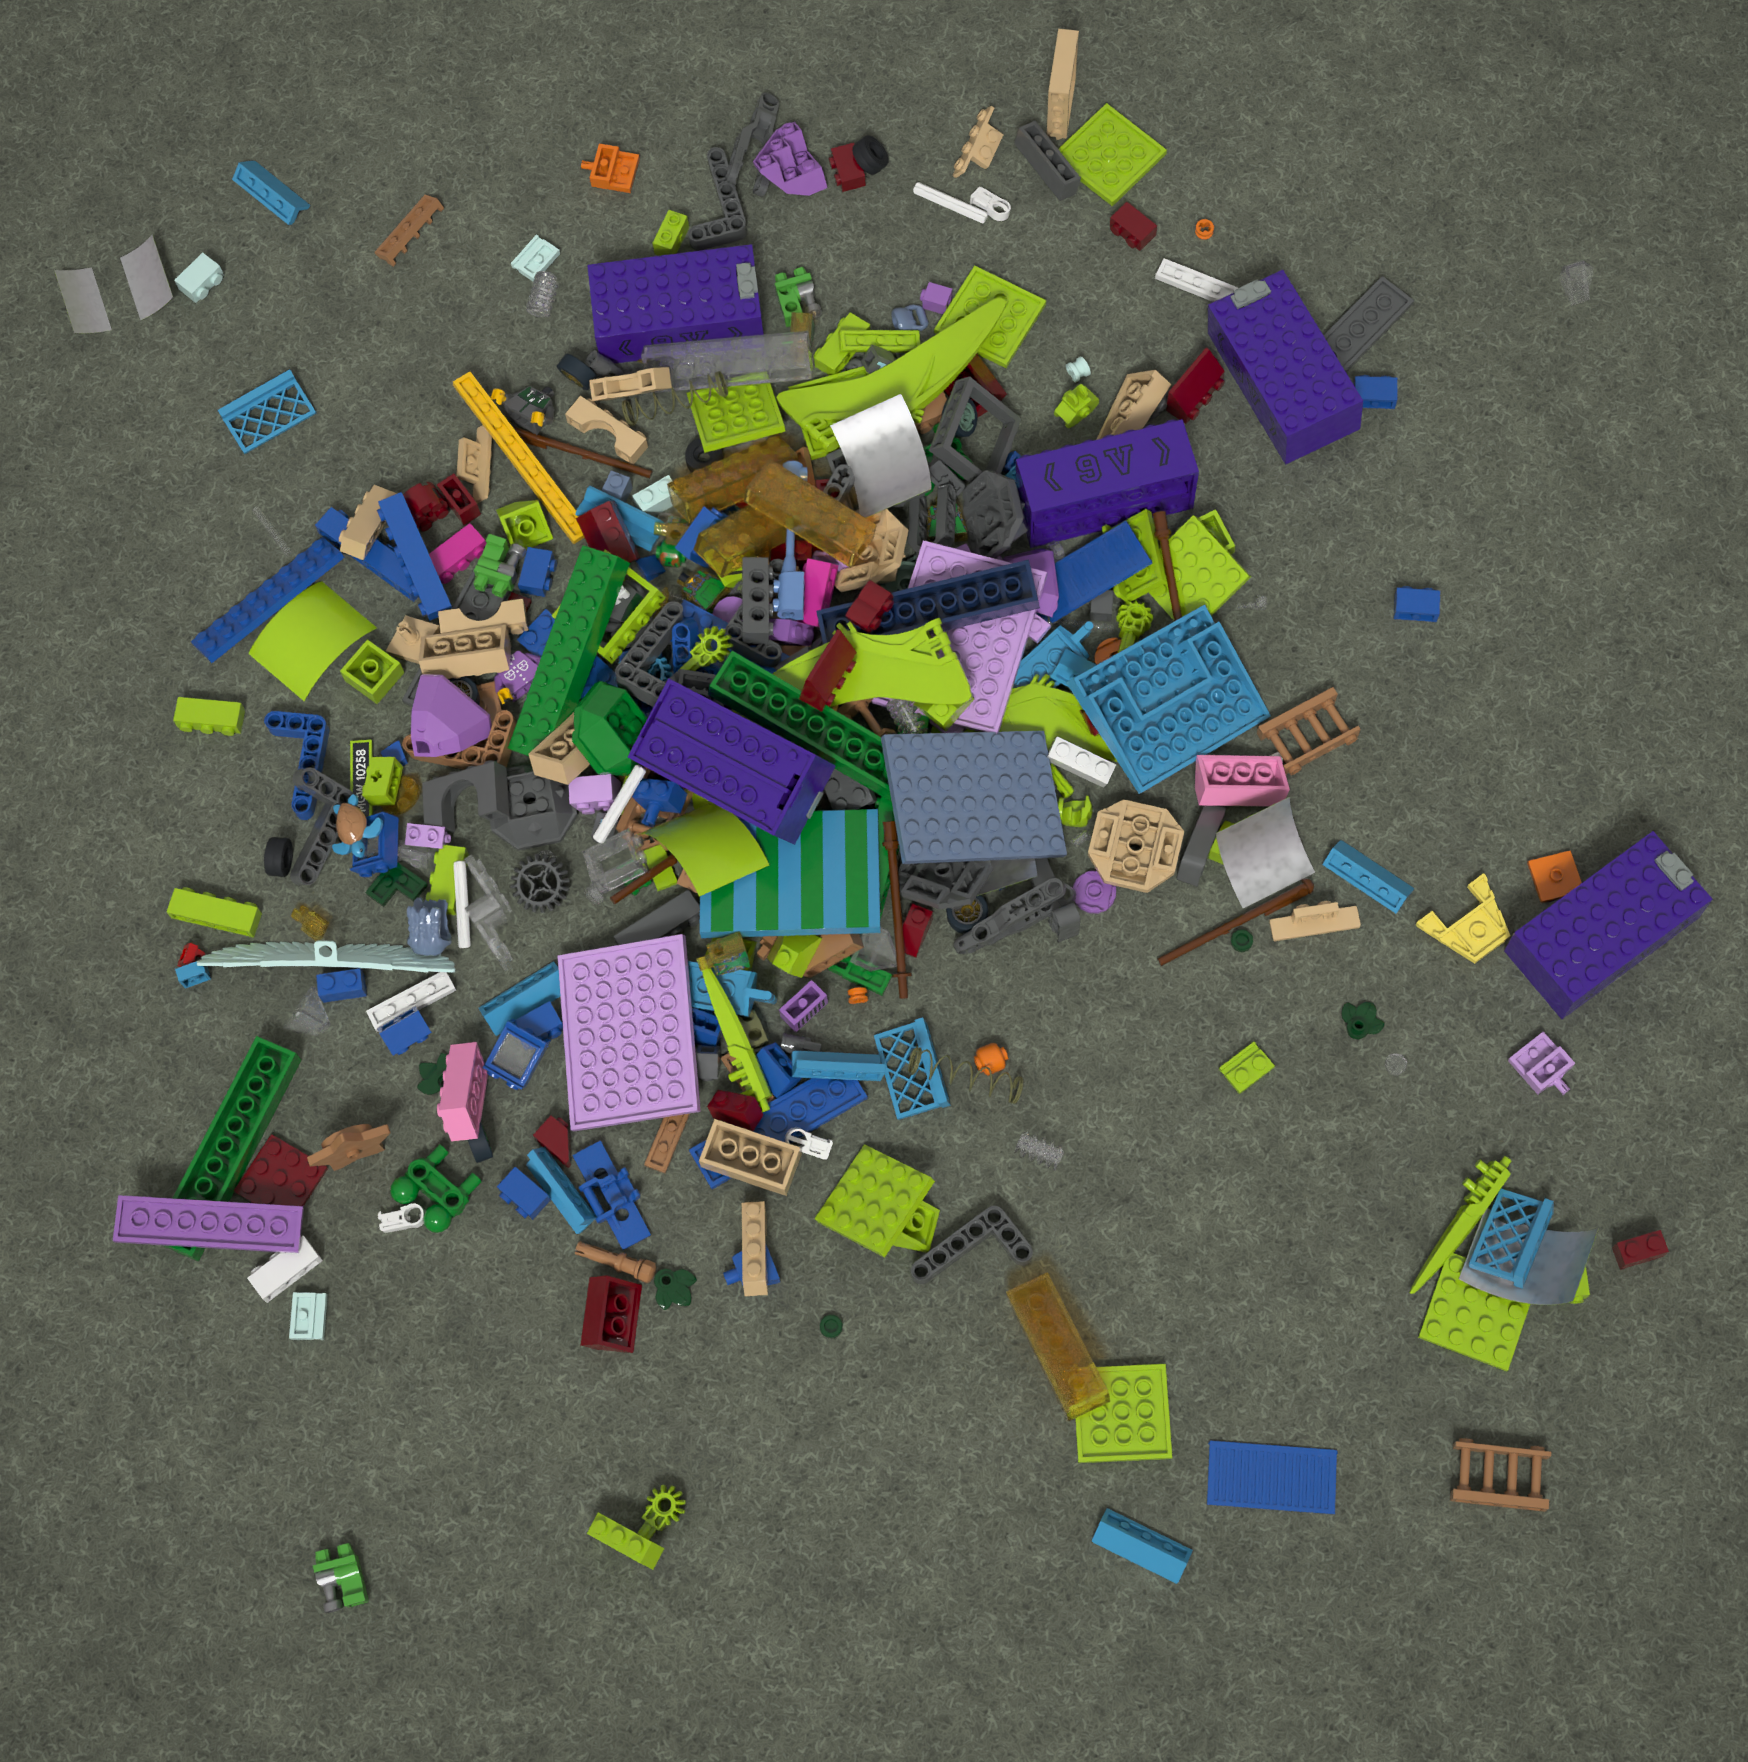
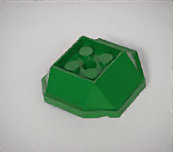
M599 681L592 686L574 710L575 731L572 733V742L597 774L628 776L635 765H640L628 758V755L648 718L625 689Z

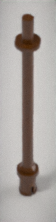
M1160 511L1152 514L1156 530L1154 537L1160 541L1174 621L1182 617L1168 542L1171 530L1168 529L1166 512Z
M895 821L883 822L885 842H882V844L888 851L897 973L892 974V978L898 977L899 999L908 998L907 977L912 976V973L906 972L896 853L899 841Z

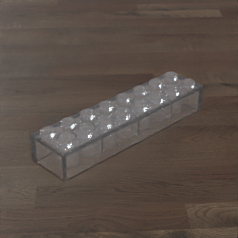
M809 331L644 345L641 353L644 370L669 367L671 386H673L675 391L690 390L689 380H691L695 389L709 388L708 374L717 388L715 380L716 371H720L723 374L727 387L812 379L814 371ZM671 388L655 391V393L671 392Z

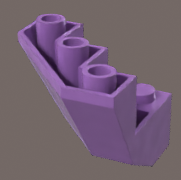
M795 122L786 123L781 128L776 129L753 161L754 166L762 175L787 194L810 196L828 188L822 167L808 152L802 130Z
M1039 548L1004 557L1002 561L1009 563L1029 559L1031 568L1047 572V579L1039 601L1040 608L1037 609L1036 613L1052 617L1057 609L1059 598L1053 551Z
M422 674L420 676L411 714V741L414 756L437 757L461 752L488 738L492 727L489 713L443 675Z

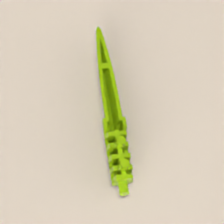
M706 960L701 961L700 966L717 1020L728 1045L727 1049L730 1056L736 1058L731 1063L737 1067V1070L730 1073L728 1077L731 1082L741 1078L742 1082H740L741 1087L744 1086L746 1091L740 1094L755 1097L762 1112L770 1110L767 1099L773 1095L755 1051L751 1048L744 1029L719 981Z
M1504 1156L1500 1163L1495 1160L1486 1164L1481 1159L1476 1162L1475 1167L1483 1173L1482 1176L1477 1178L1476 1184L1468 1177L1462 1182V1185L1470 1191L1469 1195L1463 1198L1469 1205H1463L1457 1211V1214L1419 1272L1410 1289V1294L1416 1293L1441 1268L1480 1220L1511 1175L1507 1167L1512 1161L1508 1157Z

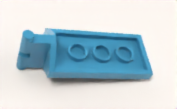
M1090 621L1086 622L1075 634H1071L1061 625L1057 627L1021 660L1013 688L1030 684L1036 674L1039 675L1037 682L1045 674L1051 677L1065 649L1088 659L1090 656L1081 643L1089 637L1093 623ZM1049 678L1045 683L1047 685L1050 681H1054L1055 684L1052 688H1057L1061 684L1052 678Z
M688 961L692 1008L714 1011L700 963ZM709 965L727 995L736 1015L749 1017L754 1001L770 1004L777 1003V997L770 991L756 989V972L739 969L733 970V968H730L728 972L725 971L720 975H716L726 969V967L718 966L717 969V966Z

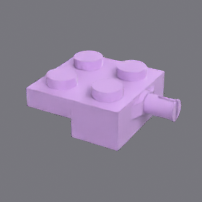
M1544 1032L1508 1059V1062L1537 1095L1553 1085L1557 1087L1562 1095L1570 1090L1562 1081V1077L1574 1066L1575 1062L1561 1046L1557 1047Z

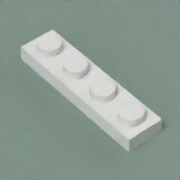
M1165 258L1155 275V279L1212 302L1228 296L1238 289V287Z
M439 972L372 1007L366 1012L375 1030L378 1032L377 1028L412 1007L416 1006L420 1010L451 994L456 989L447 972Z

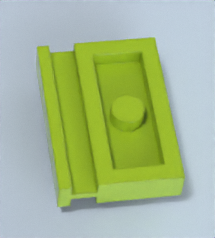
M1252 1042L1223 1064L1219 1070L1235 1090L1241 1094L1274 1069L1275 1065L1258 1048L1256 1043Z

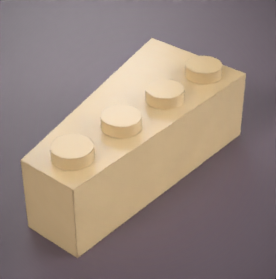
M1156 370L1127 374L1096 440L1102 439L1107 435L1123 434L1127 430L1143 429L1171 384Z

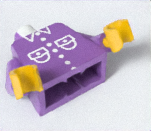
M516 651L510 657V670L495 675V692L502 704H505L504 700L507 698H511L515 702L529 691L541 659L540 656L530 653L523 654L521 651Z

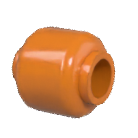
M990 1043L978 1048L976 1056H973L978 1071L987 1066L992 1074L1005 1069V1060L1008 1059V1055L1004 1047L999 1048L996 1043ZM987 1068L983 1069L980 1072H983L987 1076L990 1075V1072Z

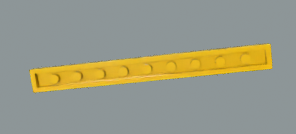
M468 372L453 381L455 389L570 541L575 544L585 538L576 520L579 516L575 515L576 510L473 374Z

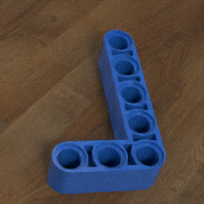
M686 618L672 628L673 674L693 657L690 651L696 646L695 643L699 642V637L697 636L699 628L694 619ZM683 626L687 629L688 634L684 632ZM684 647L688 650V654L685 653ZM716 662L706 667L701 666L696 672L704 673V670H706L708 674L717 675L724 663ZM760 666L772 674L777 671L772 667Z
M281 711L269 712L265 716L264 723L272 735L304 739L298 769L315 765L314 769L322 773L330 732L325 719L322 716ZM280 721L278 726H272L274 722ZM301 723L299 728H293L295 724ZM322 725L320 730H314L316 726ZM314 745H319L316 750H310ZM304 773L303 779L307 783L308 775ZM295 786L292 809L299 819L308 820L315 813L317 799ZM308 805L306 810L299 811L301 806Z

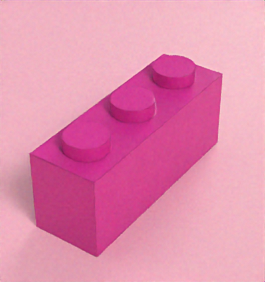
M470 523L429 554L443 584L450 582L453 575L459 570L464 571L467 569L470 562L475 558L479 559L484 551L486 541Z
M807 558V563L803 566L805 579L804 620L794 621L819 627L816 611L830 607L839 565Z

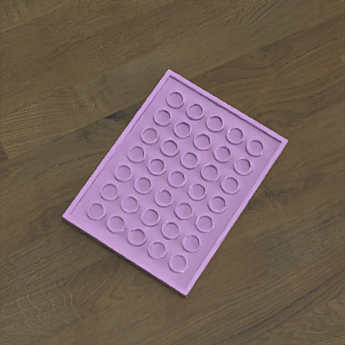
M923 540L908 588L1012 563ZM1031 568L1038 600L1040 601L1048 574L1045 571ZM1037 609L944 631L951 641L950 647L952 651L956 652L971 687L972 697L974 698L973 702L953 725L978 732H996V734L999 732ZM942 650L938 651L940 658L945 656ZM877 697L872 700L873 704L926 716L913 705L914 701Z
M680 934L558 955L571 1131L701 1112L685 935Z

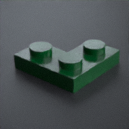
M397 862V867L388 869V872L381 873L365 893L384 907L397 890L414 902L428 885Z

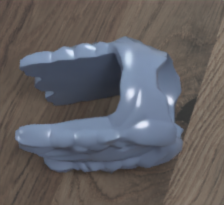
M417 897L414 900V906H408L407 917L410 933L407 938V944L414 953L436 956L441 954L451 944V934L447 926L448 903L446 899H439L438 902L430 899L424 902L422 897Z

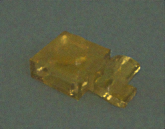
M304 905L300 906L299 911L296 908L293 909L291 914L294 920L302 924L300 930L315 941L323 938L329 924L323 917L313 910L309 912V909Z

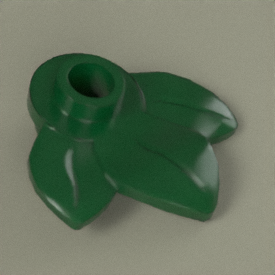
M1346 1002L1342 1008V1019L1347 1023L1348 1035L1353 1039L1359 1040L1366 1037L1367 1034H1378L1382 1031L1385 1024L1382 1020L1376 1018L1377 1009L1372 1002L1361 1003L1358 1007ZM1355 1025L1360 1026L1362 1029L1356 1028Z
M440 1054L437 1064H419L420 1075L424 1079L417 1086L419 1091L427 1095L440 1092V1088L443 1087L442 1082L444 1081L443 1071H446L447 1068L446 1054Z
M670 1269L658 1271L654 1277V1284L657 1288L655 1295L657 1304L663 1310H667L672 1302L680 1306H689L691 1304V1293L688 1287L697 1281L696 1277L684 1269L675 1272ZM664 1276H668L670 1279L667 1285L662 1283Z

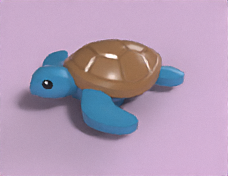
M352 794L348 798V803L334 805L333 807L334 812L337 814L336 829L342 843L333 844L332 849L340 855H346L352 851L356 857L362 858L365 853V845L362 840L364 838H376L382 830L383 820L378 817L367 827L366 817L357 807L358 797Z

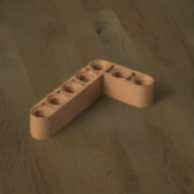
M507 710L498 712L494 718L485 748L470 746L458 752L455 757H451L454 753L437 757L414 756L411 734L404 738L402 746L413 759L466 770L469 766L483 765L486 761L497 760V763L507 767L512 750L507 748L517 720ZM507 721H510L508 725L503 726ZM504 740L501 745L497 746L500 741ZM477 756L476 760L471 761L473 757Z

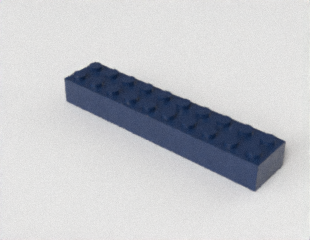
M1028 559L892 592L894 604L888 612L883 613L880 618L882 621L876 630L868 633L854 623L852 624L859 633L893 635L912 631L934 619L940 618L943 631L1039 609L1040 605ZM853 602L816 611L823 645L830 642L834 636L832 633L834 630L837 631L838 628L836 626L839 623L850 631L847 625L850 621L845 615ZM933 630L929 631L930 635L935 634Z

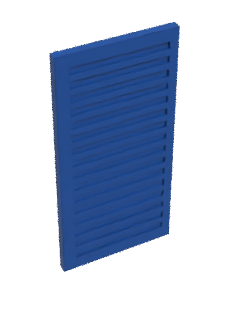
M1124 521L1055 563L1059 598L1056 611L1052 617H1049L1050 622H1056L1152 564V560L1148 557L1127 521Z
M1223 1441L1208 1442L1207 1505L1335 1514L1337 1450Z

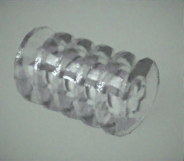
M539 271L534 276L535 279L530 290L531 294L528 297L529 301L526 304V311L536 317L548 318L551 316L550 310L553 309L552 303L555 302L553 296L557 294L555 289H558L559 284L556 282L557 278L553 273Z
M892 698L887 703V710L890 711L891 718L894 719L895 725L898 726L899 733L927 734L929 732L928 728L921 729L925 725V721H917L921 718V714H913L918 709L917 706L910 707L914 701Z
M1027 1128L1020 1136L1014 1154L1020 1149V1156L1024 1157L1029 1153L1028 1159L1030 1161L1037 1156V1164L1040 1165L1045 1160V1167L1049 1168L1054 1164V1171L1056 1172L1064 1155L1063 1143L1054 1147V1139L1047 1144L1045 1135L1038 1140V1132H1035L1031 1137L1029 1136L1030 1129Z

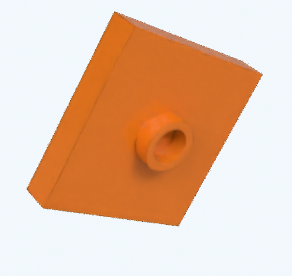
M1571 850L1527 862L1541 903L1561 899L1582 883Z

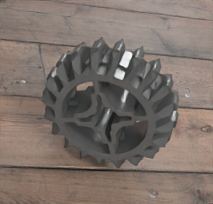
M535 854V861H533L531 856H527L528 864L520 861L519 864L523 868H514V871L519 874L518 877L511 876V879L516 880L517 884H511L510 888H517L518 891L512 895L513 897L521 896L517 901L518 904L526 901L524 905L526 910L532 905V912L534 913L537 912L538 906L541 913L546 912V906L550 911H553V902L555 905L560 906L561 902L558 898H567L566 895L562 894V890H570L569 887L563 886L564 883H569L570 879H563L562 876L566 875L568 871H559L563 864L560 862L555 866L557 860L555 857H552L548 862L549 857L547 854L543 855L542 860L539 854ZM539 865L546 866L544 871L542 870L537 876L528 873L533 867ZM551 871L555 873L557 878L556 888L549 882ZM541 877H543L542 882H543V883L545 884V886H547L548 888L539 887V890H538V889H537L538 884L536 883V881L532 880L531 878L536 879V880H537V879H538V880H541ZM524 878L531 884L529 897L524 890ZM543 891L553 894L545 901H534Z

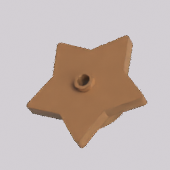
M360 1124L342 1129L327 1137L321 1144L322 1150L307 1157L310 1166L330 1165L334 1171L341 1169L358 1159L384 1151L382 1141L391 1133L387 1124L374 1129L369 1124Z

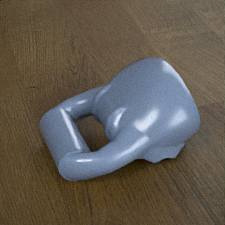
M913 304L892 310L891 316L895 330L922 331L929 325L925 311L920 305ZM912 310L916 311L921 325H916Z

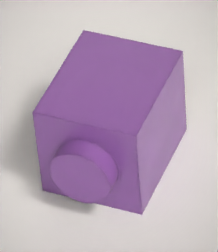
M929 282L927 288L922 290L920 296L923 309L944 314L953 298L952 288Z

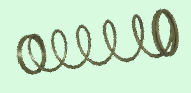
M720 371L715 372L717 390L710 375H707L709 383V398L707 401H704L698 395L691 380H689L691 402L688 407L680 401L672 386L673 407L671 412H667L661 406L655 392H653L655 406L653 418H649L643 412L635 397L637 412L635 422L630 403L627 400L622 401V411L625 420L629 426L636 425L638 421V407L646 418L653 420L656 416V401L665 413L672 414L675 406L674 395L679 403L688 409L693 402L692 388L697 397L704 403H708L710 400L711 384L720 396L727 397L728 389L724 376ZM626 406L628 408L629 414L633 416V421H630Z
M917 1046L912 1052L908 1065V1073L911 1075L916 1073L921 1055L927 1051L930 1054L931 1061L929 1080H931L940 1061L947 1057L951 1065L949 1086H951L959 1068L964 1063H968L971 1072L969 1092L980 1072L987 1068L990 1072L991 1080L989 1097H991L996 1083L1004 1074H1007L1010 1078V1097L1008 1102L1016 1104L1021 1096L1024 1082L1022 1076L1016 1077L1012 1084L1010 1074L1005 1072L993 1084L992 1072L987 1066L979 1070L973 1079L972 1066L969 1061L962 1062L953 1074L950 1056L944 1055L933 1068L930 1050L922 1051ZM1019 1081L1018 1091L1014 1099L1012 1096V1090L1013 1088L1015 1090L1017 1083Z

